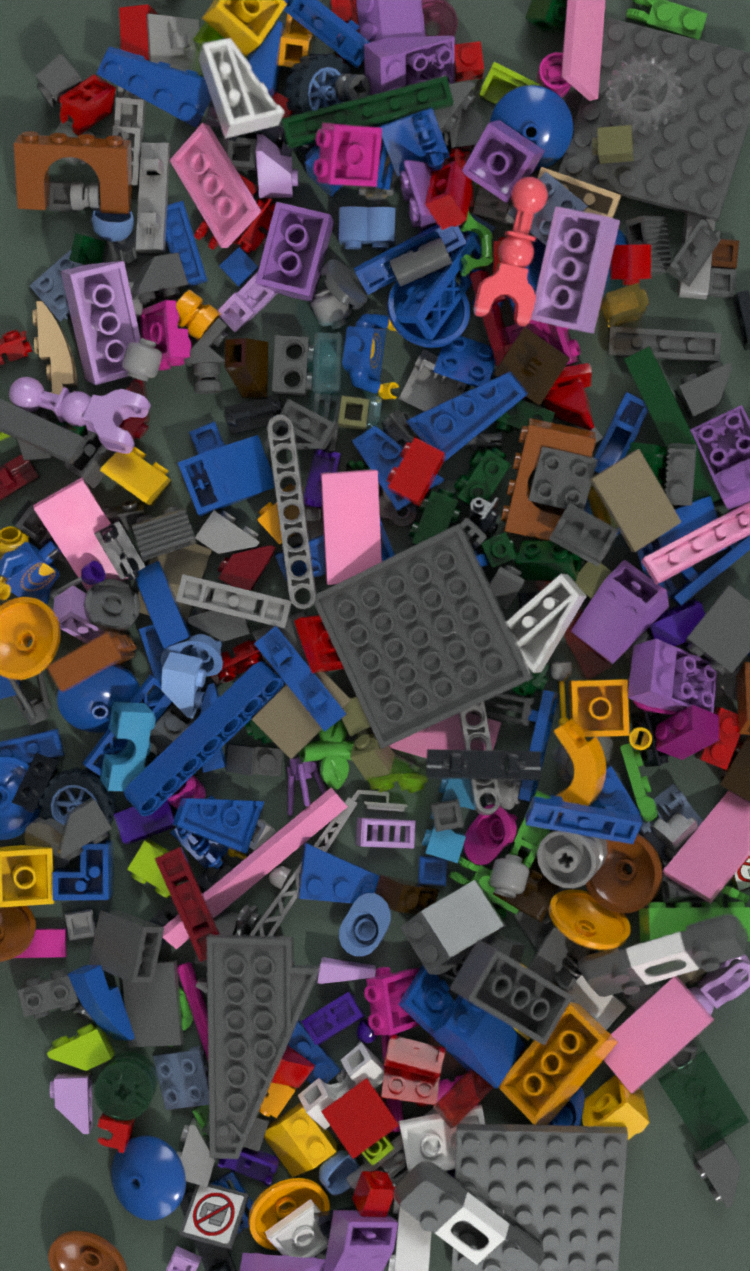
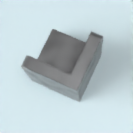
M676 812L667 822L659 818L652 825L655 837L675 854L698 829L697 821L693 817L687 820L679 812Z

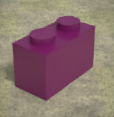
M695 705L687 707L656 725V750L683 760L719 740V715Z

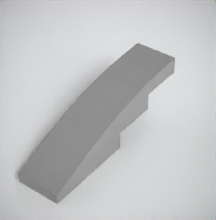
M118 86V97H116L115 126H113L112 136H121L123 140H131L132 185H139L146 101Z

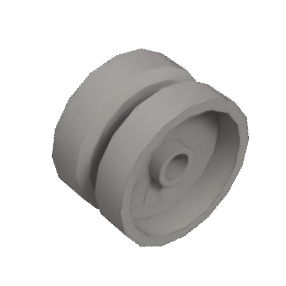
M551 830L540 842L537 851L538 865L545 877L562 888L583 886L604 864L608 853L606 839Z

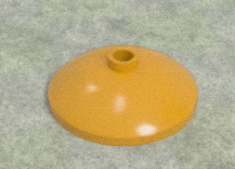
M18 597L0 606L1 676L12 680L31 678L42 672L55 657L60 644V625L54 611L44 602L31 597ZM33 639L32 644L28 647L29 641Z
M564 890L554 895L550 902L549 915L556 928L568 939L581 946L596 950H608L620 947L629 937L630 924L625 914L605 909L592 898L588 891Z
M304 1178L283 1180L267 1188L255 1200L249 1212L248 1225L255 1241L267 1249L278 1251L267 1238L265 1232L310 1199L321 1212L329 1211L330 1203L324 1189L316 1182Z

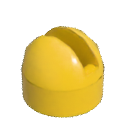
M644 727L634 728L629 734V742L637 750L648 748L652 742L651 733ZM639 731H642L644 734L641 744H635Z

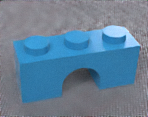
M113 702L109 729L116 738L128 739V743L125 749L118 754H104L100 781L108 791H125L126 787L145 769L146 756L150 754L151 750L150 732L155 727V715L145 703Z
M441 780L438 792L443 794L440 802L459 799L460 807L475 809L469 780ZM431 812L430 819H434L432 812ZM433 823L431 830L426 829L422 845L426 846V854L458 863L466 836L464 833L453 829L436 832L435 823Z

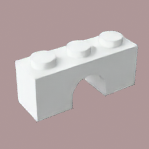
M362 1042L341 1059L347 1071L344 1081L336 1084H326L318 1078L298 1095L306 1113L324 1129L328 1128L330 1124L321 1113L323 1109L366 1078L374 1089L383 1082L384 1067L381 1061Z

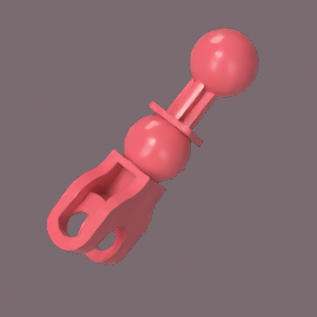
M522 178L512 189L511 200L517 209L513 231L505 232L507 237L501 242L498 252L501 263H497L495 273L485 278L478 285L473 309L475 316L483 317L487 315L494 299L499 295L505 294L515 304V323L525 327L530 322L536 296L533 288L528 283V269L525 268L534 257L532 242L535 241L536 237L529 236L534 213L539 212L545 206L548 198L546 186L537 178Z

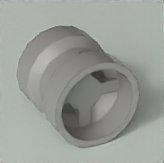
M73 181L70 189L72 209L83 210L85 207H90L92 210H101L100 182H92L90 185H85L83 182Z

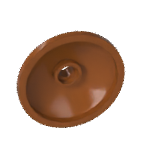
M637 834L633 844L606 839L608 853L605 862L585 884L588 892L599 905L612 912L632 913L646 907L656 897L662 881V867L656 850L640 834ZM627 864L631 865L632 873L627 871Z
M28 906L0 907V962L17 957L31 945L35 936L36 922Z
M70 1231L63 1233L54 1240L49 1249L48 1260L52 1271H128L124 1258L118 1249L107 1239L92 1232Z

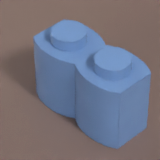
M340 207L339 243L345 245V249L359 250L361 245H372L374 250H388L389 246L395 245V208Z

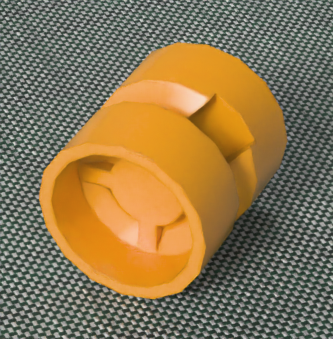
M191 289L185 292L176 303V309L179 313L178 326L181 328L188 327V333L198 341L222 315L210 304L204 306L203 299Z

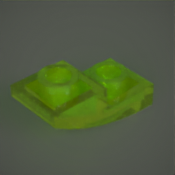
M391 772L390 774L368 780L371 789L375 790L378 788L379 793L394 788L393 783L396 781L399 782L401 790H408L409 794L423 789V783L428 782L426 774L416 772Z

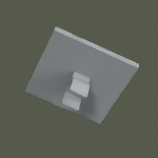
M147 14L149 61L168 63L172 68L185 72L186 69L198 72V75L201 76L202 69L198 60L201 51L199 20Z

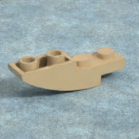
M36 301L37 309H34L32 313L33 324L38 326V337H34V350L43 361H51V364L46 366L47 379L52 381V392L50 393L60 395L64 387H78L74 356L69 341L54 314L42 301Z

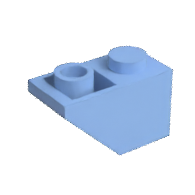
M170 652L162 668L161 690L187 718L193 719L197 708H202L205 693L201 692V687H203L206 679V671L202 670L203 658Z

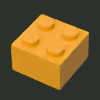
M627 679L568 680L570 719L572 718L583 729L585 737L630 736Z

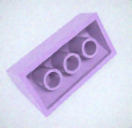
M555 206L535 294L536 301L530 320L594 333L619 228V220Z
M124 261L88 264L61 271L85 380L98 385L127 377V370L122 367L124 355L130 342L139 343L140 333Z

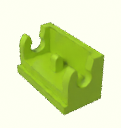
M494 62L482 85L479 97L497 105L505 94L515 88L525 85H542Z

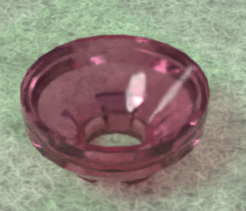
M421 0L424 26L430 21L437 22L441 30L435 36L455 37L458 28V17L454 8L445 0Z

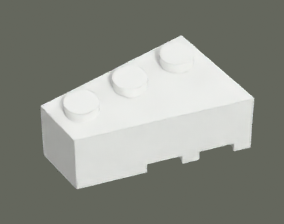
M228 38L203 44L198 60L224 137L229 138L279 125L284 111L269 96L265 85L258 81L251 71L252 67L233 41Z
M560 574L507 621L521 653L533 673L542 672L586 598L584 592L567 574Z
M394 1198L393 1213L398 1214V1227L395 1239V1252L389 1258L388 1271H429L431 1231H424L419 1221L404 1211Z

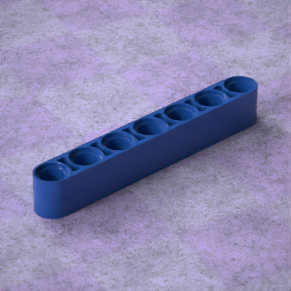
M261 661L254 664L126 787L124 791L126 799L142 816H148L155 812L279 693L283 687L282 678L266 662Z

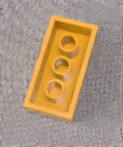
M569 1002L547 1043L543 1045L534 1040L512 1066L498 1088L534 1125H548L615 1047L618 1041L580 1004Z

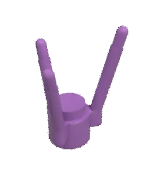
M300 757L289 759L290 767H287L288 816L293 815L294 776L296 781L300 780L305 806L310 804L306 779L312 778L311 772L322 795L327 791L318 771L317 761L301 762Z

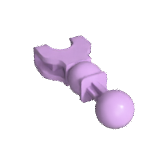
M32 377L17 379L9 390L11 404L28 412H34L40 407L55 412L59 422L66 421L70 425L77 427L86 425L88 431L97 433L100 442L106 449L125 454L131 453L135 443L129 432L120 429L119 425L129 417H146L151 407L149 401L144 396L124 389L112 391L104 396L93 394L92 398L82 391L70 393L69 389L65 387L60 395L46 392L42 384Z
M746 954L735 958L740 960H736L731 964L732 960L720 963L719 969L708 971L698 982L699 987L689 988V991L710 1015L713 1013L714 1006L718 1009L721 1005L738 997L750 987V961Z

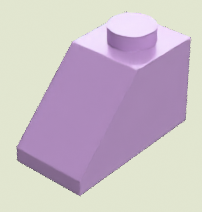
M257 134L256 143L259 198H292L293 186H298V169H293L292 157L280 155L281 148L263 134Z
M71 586L54 598L53 611L58 618L60 629L88 644L107 633V631L100 630L91 624L84 610L86 593L75 586Z
M92 1072L58 1073L54 1081L50 1083V1098H55V1108L83 1134H89L93 1128Z

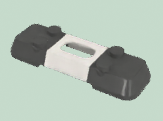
M725 914L690 924L684 932H677L634 945L622 951L617 947L585 956L578 960L577 965L579 972L588 985L599 996L606 997L620 992L633 995L640 991V986L703 968L705 971H715L720 968V963L743 956L749 937L746 928L736 916Z
M428 1161L420 1162L395 1185V1200L404 1211L419 1221L424 1231L434 1232L482 1268L483 1271H537L544 1261L545 1252L540 1243L519 1227H513L463 1189L460 1182L436 1164ZM458 1221H467L489 1238V1243L482 1249H473L457 1238L451 1232V1227Z

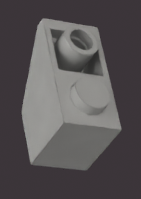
M224 510L220 514L213 511L195 537L220 555L254 549L261 545L256 540L259 534L246 525L243 530L234 525L233 523L236 519Z
M193 1118L190 1126H184L180 1141L185 1142L183 1152L177 1151V1154L183 1164L186 1181L207 1187L216 1158H210V1139L207 1134L205 1135L202 1132L197 1119Z

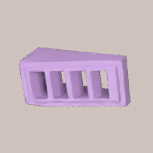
M357 818L356 845L361 847L414 848L416 821ZM368 825H371L370 840H367ZM378 825H382L381 841H378ZM390 825L394 826L393 841H389ZM401 826H405L404 842H400Z
M323 957L320 964L318 983L324 984L375 977L376 966Z

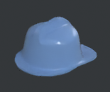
M197 634L185 642L173 644L167 647L161 654L162 668L170 652L203 658L202 670L206 671V677L216 675L223 667L220 650L222 642L221 640H214L205 634Z
M366 893L359 896L353 903L339 929L340 943L347 953L353 956L368 955L383 940L391 921V911L383 897L375 893Z

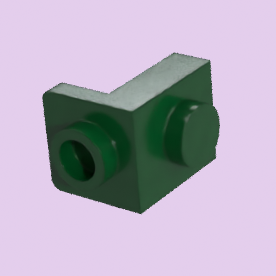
M75 233L69 261L83 265L101 263L106 242Z
M506 532L481 543V548L491 568H495L517 557L514 543L507 536Z

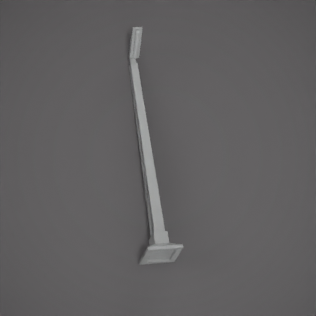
M357 790L352 798L348 797L345 804L348 807L331 820L313 846L327 852L356 807L357 802L355 800L359 794L386 796V803L364 801L367 809L403 812L408 805L389 803V793L386 791ZM335 822L339 824L336 827H332L335 824ZM334 832L328 840V833ZM325 839V846L318 847L322 840ZM302 862L249 936H254L258 930H260V936H265L263 923L276 921L267 935L273 936L297 899ZM295 879L297 890L287 891ZM292 896L284 909L282 897ZM278 903L281 915L268 917ZM200 978L195 986L208 994V980Z

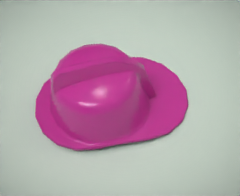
M494 804L486 806L485 809L493 808ZM500 805L493 814H479L465 834L464 851L468 859L477 865H486L492 862L503 848L509 846L514 841L517 835V817L514 814L507 813Z

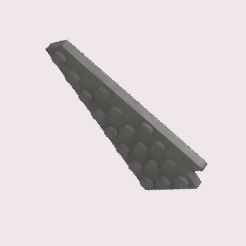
M209 934L207 937L210 1158H239L319 974L320 966L294 965L293 937Z

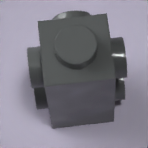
M60 969L50 973V978L41 980L40 976L24 980V985L17 990L24 1017L33 1015L34 1019L49 1015V1010L60 1007V1011L75 1008L77 1006L76 1003L80 1000L68 976L71 972L67 973L66 969Z

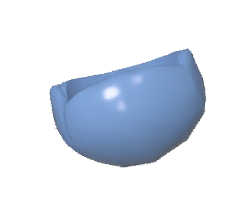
M94 210L92 215L93 230L101 239L110 242L122 241L133 230V213L130 211L129 214L101 213V210Z
M339 1150L322 1162L319 1168V1180L330 1194H342L351 1188L346 1177L358 1169L360 1165L357 1163L356 1158L353 1159L348 1151Z

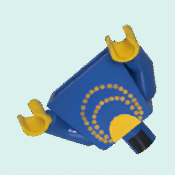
M364 314L358 319L355 327H347L342 361L343 367L350 375L351 383L356 388L374 394L378 392V396L382 400L396 399L397 397L391 394L390 389L399 388L397 383L380 384L386 328L388 327L390 331H396L387 315Z
M50 541L39 550L30 542H25L15 550L5 553L2 559H0V599L6 600L11 592L17 597L35 598L48 605L50 590L60 574L53 563L62 554L56 543Z

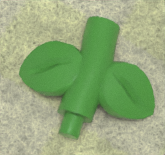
M342 719L324 732L322 729L319 732L320 740L309 742L299 752L301 762L322 760L320 763V775L323 781L334 790H338L348 776L349 764L347 760H352L350 755L354 745V741H345L347 728Z

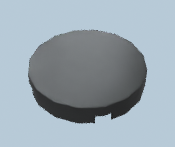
M332 259L322 266L321 275H326L327 277L325 280L326 287L342 304L346 306L352 304V309L357 310L367 303L368 295L355 273L346 265Z
M104 579L102 582L91 586L92 588L87 591L84 601L85 615L91 624L107 632H122L130 628L137 620L141 605L137 593L133 592L128 584L116 579Z
M42 817L36 818L26 827L24 833L26 845L51 847L53 868H63L73 859H69L68 856L62 858L57 852L64 825L51 818L47 820L42 819Z

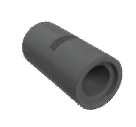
M441 237L418 247L419 251L413 252L411 250L390 260L391 267L400 286L452 263Z

